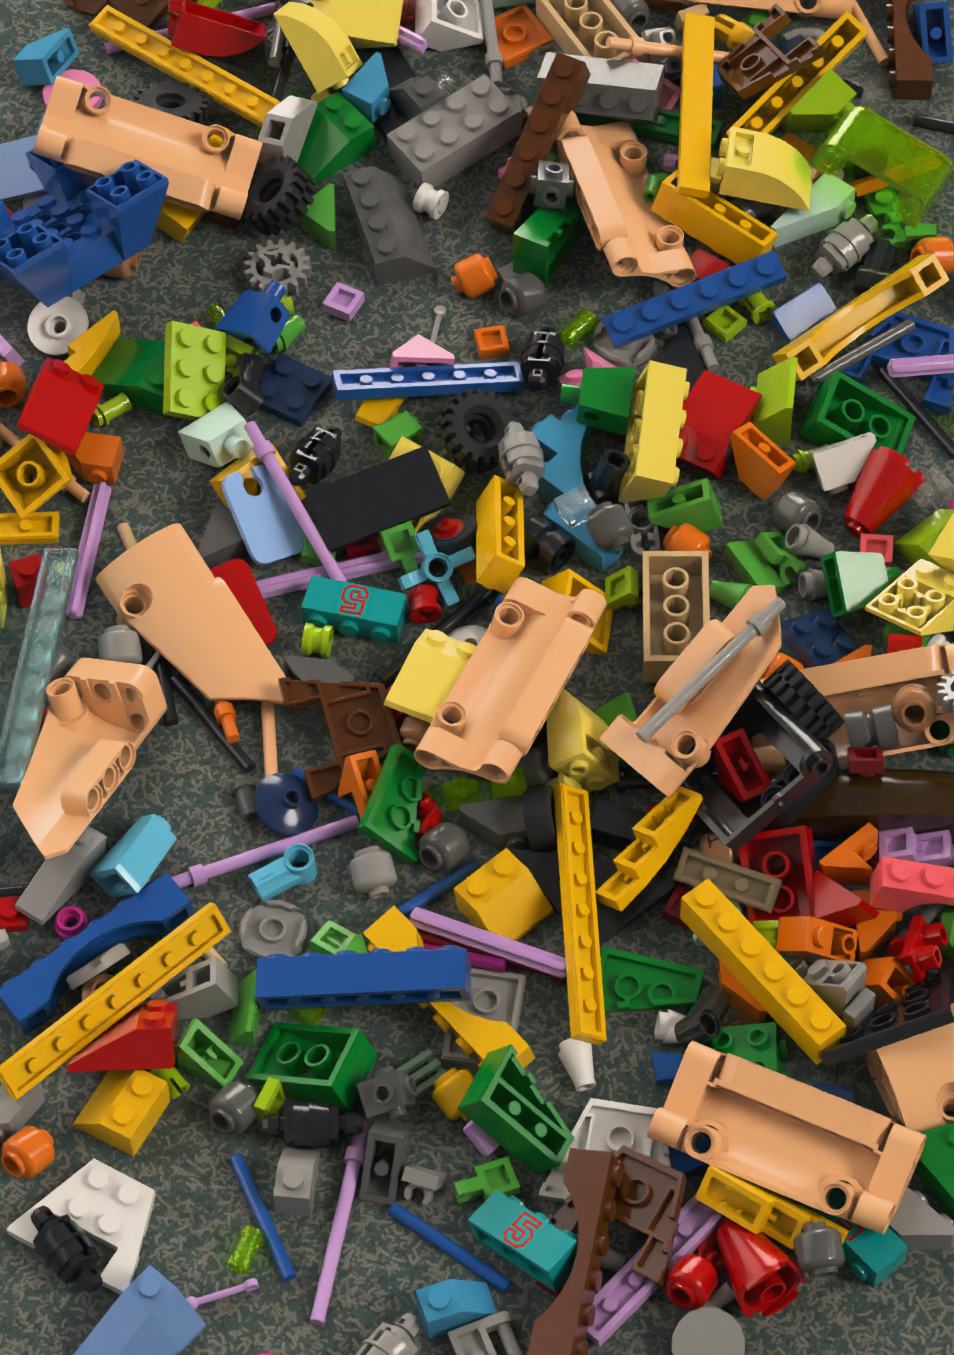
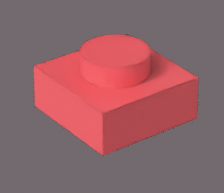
M861 533L860 552L881 553L884 556L886 568L892 567L894 536Z

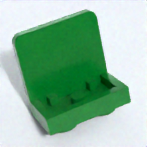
M776 1022L722 1027L720 1036L706 1043V1046L724 1054H733L790 1077L788 1069L784 1070V1059L790 1058L789 1042L787 1038H782Z

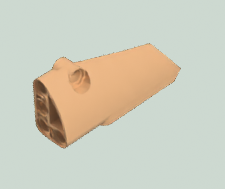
M774 585L752 586L722 623L717 619L709 621L659 679L654 688L656 697L637 720L631 722L623 714L618 715L599 738L668 798L672 796L694 768L702 767L708 762L711 747L781 648L779 614L770 622V628L764 634L754 637L646 743L637 737L636 732L747 626L746 622L756 612L761 613L777 597ZM696 744L695 749L690 754H687L690 748Z
M80 658L63 678L56 679L47 685L46 694L50 707L13 803L16 814L45 860L66 854L132 769L136 759V750L166 712L167 704L158 677L149 667L140 664Z

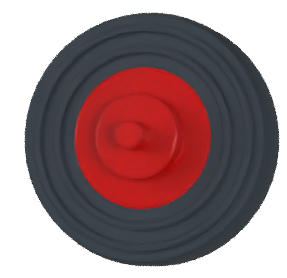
M455 511L441 514L431 519L422 528V531L429 530L437 552L444 553L447 556L470 546L473 548L476 545L477 522L471 514Z

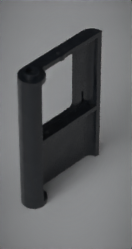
M758 680L719 738L741 728L744 729L749 740L754 735L762 733L794 766L800 775L779 793H776L770 801L749 819L711 779L710 775L716 769L712 747L708 762L702 767L694 768L680 785L701 794L703 800L696 813L723 844L732 849L740 848L747 844L829 772L833 764L831 753L760 680ZM696 744L690 748L687 754H690L695 749Z

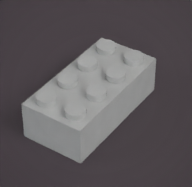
M484 74L388 133L387 141L390 157L418 187L426 182L435 188L521 135L520 110Z

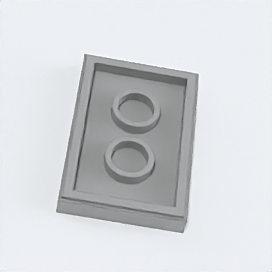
M471 968V1001L451 1003L471 1015L488 1020L507 1022L518 1033L527 975ZM451 1030L445 1033L441 1063L478 1067L477 1065L481 1061L473 1053L467 1057L454 1041L457 1039V1036Z

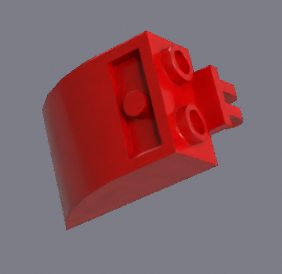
M189 0L168 1V11H171L167 24V35L171 36V46L204 56L225 57L243 53L267 39L265 23Z

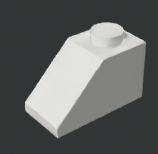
M868 432L810 451L819 484L823 491L830 490L831 494H835L849 489L848 484L856 481L876 442L875 434Z

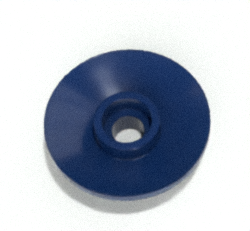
M288 773L269 775L260 782L254 794V807L259 819L267 828L277 834L294 836L306 832L317 820L319 811L318 801L312 803L306 782L295 775ZM287 797L291 798L294 803L289 802Z

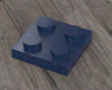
M280 353L261 378L259 390L264 394V400L259 409L302 428L333 386L332 376Z
M826 609L780 621L781 639L806 668L832 664L860 648Z

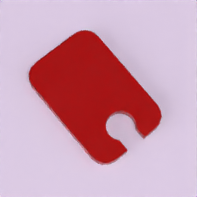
M233 559L211 568L210 570L215 578L221 577L225 581L265 645L270 646L277 638V629L247 562L242 559Z

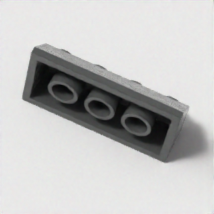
M546 52L537 76L534 104L556 53ZM564 54L584 61L591 74L579 102L572 109L577 117L657 126L665 65Z
M374 166L343 173L344 195L377 286L436 272L434 261L416 213L413 210V205L403 179Z

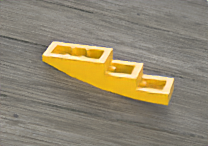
M115 310L111 311L67 345L69 358L64 362L71 369L81 374L92 376L115 344L121 332L118 313Z
M679 786L670 798L666 796L632 828L636 840L613 860L618 871L596 890V897L600 903L622 912L647 886L667 861L688 829L703 800L701 794Z
M712 1165L708 1167L695 1196V1199L754 1234L763 1232L792 1250L794 1249V1238L796 1235L804 1232L803 1225L824 1221L826 1228L837 1229L841 1234L842 1244L849 1232L822 1215L774 1191Z

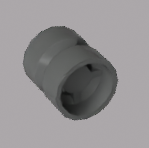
M891 703L872 707L870 713H866L863 709L844 712L850 747H873L877 745L882 747V749L900 746Z

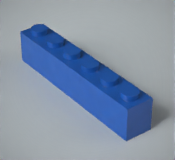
M446 945L436 950L410 947L406 951L395 952L384 948L374 949L371 953L342 950L332 955L306 952L302 956L290 957L285 954L275 953L268 955V958H257L255 998L262 1010L471 1001V960L466 948L456 945Z

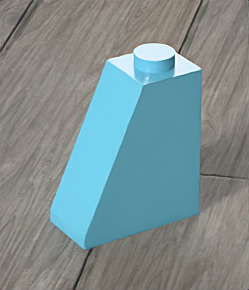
M155 814L140 817L88 874L111 898L138 893L177 839L170 831V824L164 818Z

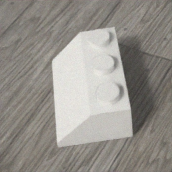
M416 0L415 33L426 39L429 48L440 52L481 44L484 41L481 0Z

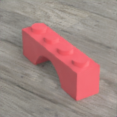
M882 856L870 876V906L874 908L905 912L912 907L930 903L954 906V868Z

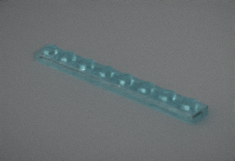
M44 548L0 737V789L20 788L37 743L47 699L46 687L51 682L79 559V553L76 548Z

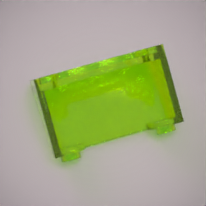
M855 106L847 111L816 151L809 164L824 174L834 175L841 171L849 160L899 190L900 193L894 203V212L901 221L914 229L928 216L953 173V164L945 154L863 106Z

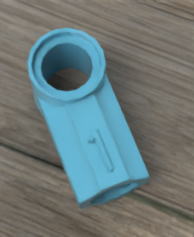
M305 844L291 845L286 849L283 857L249 874V881L259 899L265 901L295 885H307L314 881L317 876V866L313 851ZM299 862L307 863V865L301 868L294 867Z

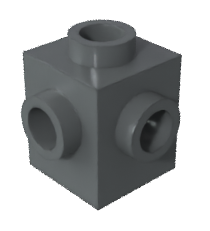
M539 160L537 175H531L529 193L535 194L534 206L549 210L565 209L566 198H572L574 190V180L569 179L570 164Z
M388 1066L372 1072L373 1079L356 1084L367 1119L386 1115L387 1121L407 1115L406 1108L417 1104L415 1100L417 1095L416 1084L412 1076L407 1075L406 1070L394 1071L393 1066Z

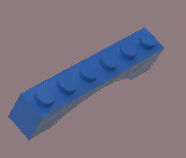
M167 872L159 878L151 879L141 891L131 898L127 897L121 900L115 909L104 917H98L91 921L84 931L75 937H69L64 940L54 952L34 961L30 968L18 977L8 979L0 989V1003L24 1035L30 1033L54 1017L59 1000L68 986L66 979H68L69 975L85 966L97 955L119 943L150 936H167L195 914L191 900Z

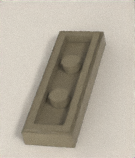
M684 847L673 876L674 880L693 887H697L709 878L726 898L771 913L782 884L780 879Z

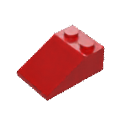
M47 357L30 389L16 427L74 456L100 400L104 385L89 374H81L71 369L64 361L53 360Z
M704 370L689 392L687 399L683 401L682 410H686V420L679 432V438L683 439V447L676 461L721 481L734 455L730 435L734 430L751 420L762 398V394Z
M803 825L759 832L747 844L739 848L742 867L782 880L771 913L747 905L748 920L752 925L753 921L780 920V917H815L813 874L817 866L812 828Z
M155 999L132 1009L71 1057L67 1063V1072L174 1068L177 1058L175 1046L180 1040L178 1003H168L164 999Z

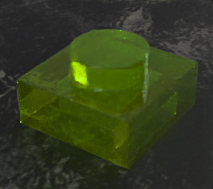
M460 778L443 783L445 811L457 810L460 804L479 802L477 780Z

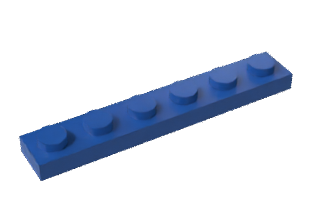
M773 250L603 317L602 324L614 349H617L787 281V275Z
M519 362L332 371V384L336 400L351 401L372 398L446 396L461 394L468 389L474 391L476 388H483V393H486L488 390L508 393L511 391H523L524 378Z

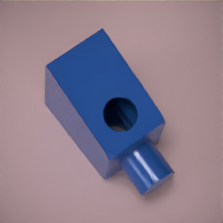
M272 280L264 292L244 291L216 325L215 329L226 333V337L229 334L253 346L257 352L269 354L290 316L289 310L280 302L286 293L285 287Z

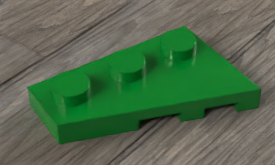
M397 743L390 747L357 829L402 861L411 865L417 862L418 850L414 849L415 834L419 833L420 821L416 820L417 802L422 799L424 766L416 761L414 753L400 743Z
M605 946L602 947L600 957L605 1013L693 1007L698 999L705 970Z

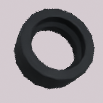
M549 785L526 789L523 792L522 799L523 816L532 851L549 852L558 850L553 787Z

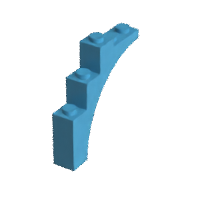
M577 405L574 409L567 410L560 420L550 414L542 422L539 421L534 424L530 430L538 439L544 456L545 473L538 481L539 488L537 491L552 502L545 509L543 517L555 526V530L559 529L575 540L574 554L600 573H603L623 554V549L617 552H613L612 549H599L586 527V522L589 519L588 513L595 508V505L584 485L581 459L586 442L595 427L580 424L576 421Z

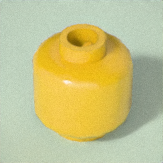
M453 1067L433 1083L435 1090L432 1093V1098L444 1115L451 1121L458 1120L461 1117L465 1122L470 1120L457 1109L474 1079L467 1069L457 1071Z

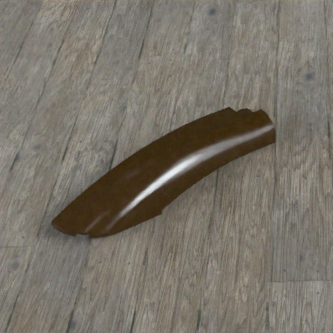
M841 769L830 784L788 828L808 826L812 828L813 839H848L870 822L879 832L913 827L915 835L949 830L952 836V844H954V771L884 769V774L861 777L855 773H849V769ZM779 774L768 775L771 783ZM715 781L718 787L748 819L762 808L760 802L761 795L742 803L722 786L719 781ZM767 825V826H766L762 831H760V832L770 831V830H776V829H773V828H771L769 825Z

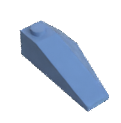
M149 1265L123 1291L73 1355H177L206 1327V1324L178 1288Z

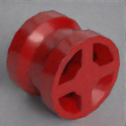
M418 585L407 592V602L411 606L409 618L412 622L416 624L434 623L441 618L442 610L438 604L440 594L436 587L432 585Z

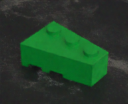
M566 198L565 209L549 210L540 207L513 233V249L510 260L513 261V272L518 274L524 272L533 273L544 283L545 287L548 285L587 226L576 200Z
M510 1044L487 1053L457 1109L533 1173L537 1174L560 1166L574 1136L551 1102L544 1101L534 1086V1083L537 1081L531 1072L526 1074L515 1057L518 1054L517 1051Z
M954 1123L921 1132L927 1138L914 1172L920 1178L923 1186L935 1195L941 1202L943 1209L954 1220Z

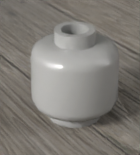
M115 625L108 627L104 630V634L98 638L97 646L100 660L141 664L143 656L140 637L137 632L130 630L129 626Z
M371 846L355 852V858L349 863V871L356 892L363 895L369 894L370 899H379L389 895V888L393 887L398 880L390 853L381 850L379 846Z

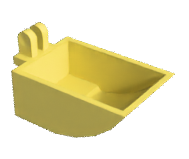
M289 1L273 13L316 89V92L311 96V100L318 103L333 93L340 92L339 88L345 86L354 77L356 70L363 65L343 29L322 11L306 4Z
M730 127L728 139L722 138L719 156L722 157L720 159L711 157L710 191L716 192L720 184L719 194L810 212L812 169L797 149L767 133Z
M563 689L546 719L549 766L558 772V777L550 780L545 786L550 785L554 788L562 783L587 790L589 793L602 790L608 785L619 782L618 755L599 739L608 728V725L603 719Z

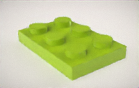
M173 320L166 323L164 415L196 421L224 403L225 399L222 397V391L225 386L226 333Z

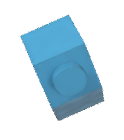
M65 28L27 44L13 59V63L22 86L52 85L57 75L60 76L79 55V51L70 28Z
M378 52L365 63L342 89V95L371 124L380 116L385 115L391 104L382 55Z
M449 1279L416 1290L417 1308L428 1339L447 1334L451 1330L498 1313L486 1282Z

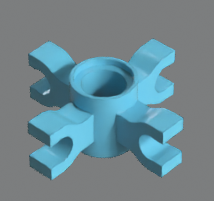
M428 529L416 534L413 537L424 560L421 563L420 569L397 579L401 590H406L426 581L429 584L436 585L445 608L459 602L460 600L449 577L454 568L476 559L472 547L470 546L447 556L444 553L437 552ZM431 560H438L444 565L445 571L442 577H434L429 572L428 566Z

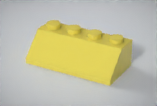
M650 360L634 384L624 454L630 460V465L620 482L618 502L627 503L664 497L671 486H676L680 469L675 467L676 458H679L683 447V439L679 438V432L686 420V410H682L683 400L687 399L690 383L686 381V368Z

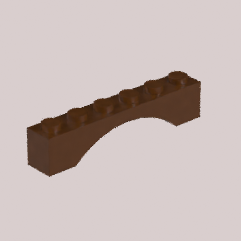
M890 0V4H886V22H891V26H887V44H892V48H888L887 63L888 66H893V70H889L888 86L889 88H894L895 99L931 100L933 84L932 58L914 40L907 24L906 15L914 0Z
M558 52L556 53L485 216L492 229L513 236V233L529 218L535 194L529 193L531 175H537L539 160L546 161L558 132L582 96L591 75L584 61Z
M570 1148L563 1183L571 1195L577 1213L579 1230L577 1255L571 1274L561 1293L550 1307L534 1321L527 1355H588L586 1336L588 1326L591 1327L595 1320L593 1301L595 1291H599L602 1285L600 1266L602 1256H606L609 1250L607 1231L609 1222H613L616 1215L615 1191L616 1187L621 1186L623 1180V1168L612 1152Z

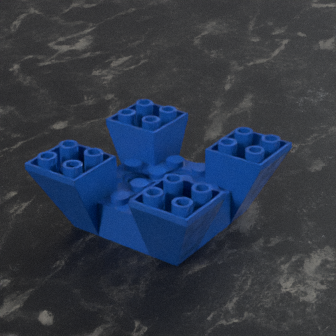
M33 149L25 153L48 195L40 197L35 204L25 210L15 212L11 218L5 203L0 200V276L46 307H50L150 246L169 185L166 176L135 159L134 161L124 163L119 170L109 176L98 179L68 169L62 162L32 153Z

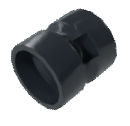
M534 515L524 523V556L534 559L535 564L548 574L557 573L572 557L576 546L575 540L563 531L555 530V526L541 515Z

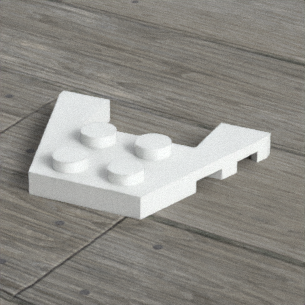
M590 1098L571 1132L574 1139L560 1166L552 1168L546 1182L540 1188L539 1199L565 1203L564 1200L570 1195L563 1183L570 1148L607 1151L614 1154L625 1145L671 1167L668 1146L647 1137L650 1122L657 1108Z
M93 1159L9 1225L7 1234L36 1249L37 1247L33 1240L38 1231L31 1221L33 1211L38 1207L46 1206L57 1218L68 1214L89 1237L116 1251L101 1273L102 1286L121 1295L132 1283L135 1269H137L140 1249L156 1197L155 1190Z

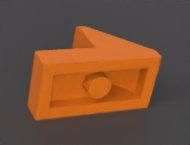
M376 750L347 756L344 761L338 798L353 795L360 819L364 814L382 769Z
M868 822L822 858L818 863V871L839 885L870 886V876L873 870L866 861L871 859L877 851L879 831Z

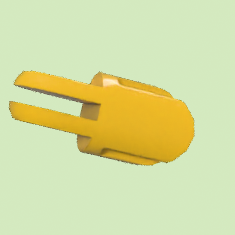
M725 14L715 16L714 37L726 44L731 50L740 42L745 45L754 34L752 27L744 22H738Z

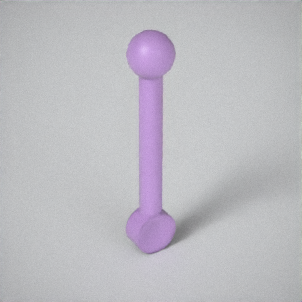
M251 1278L241 1285L198 1298L189 1296L186 1300L195 1310L198 1305L243 1291L249 1292L258 1289L259 1284L256 1278Z

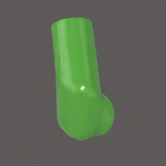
M667 173L649 174L643 192L644 200L654 202L661 183L670 175Z

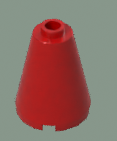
M873 446L860 471L843 516V521L846 524L845 529L850 534L859 538L861 533L872 534L921 490L925 484L924 475L919 469L914 473L908 467L911 462L910 460L887 447L879 446L877 451H875Z
M724 1219L716 1232V1239L737 1305L741 1312L749 1318H754L752 1313L762 1311L763 1316L767 1317L786 1308L798 1297L799 1293L796 1288L800 1282L803 1285L805 1284L804 1272L800 1270L792 1258L764 1233L754 1234L731 1219Z

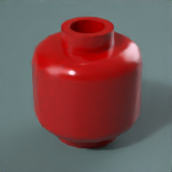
M687 1254L680 1257L666 1276L664 1285L667 1296L674 1305L682 1309H699L706 1304L716 1290L719 1278L715 1267L708 1259L695 1254Z

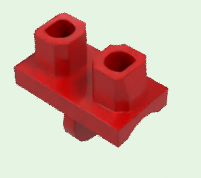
M923 915L912 916L907 936L893 939L889 944L888 955L889 957H895L903 966L909 965L912 969L911 979L913 983L923 982L926 970L939 969L941 967L942 954L938 947L947 945L948 933L942 922L927 924Z

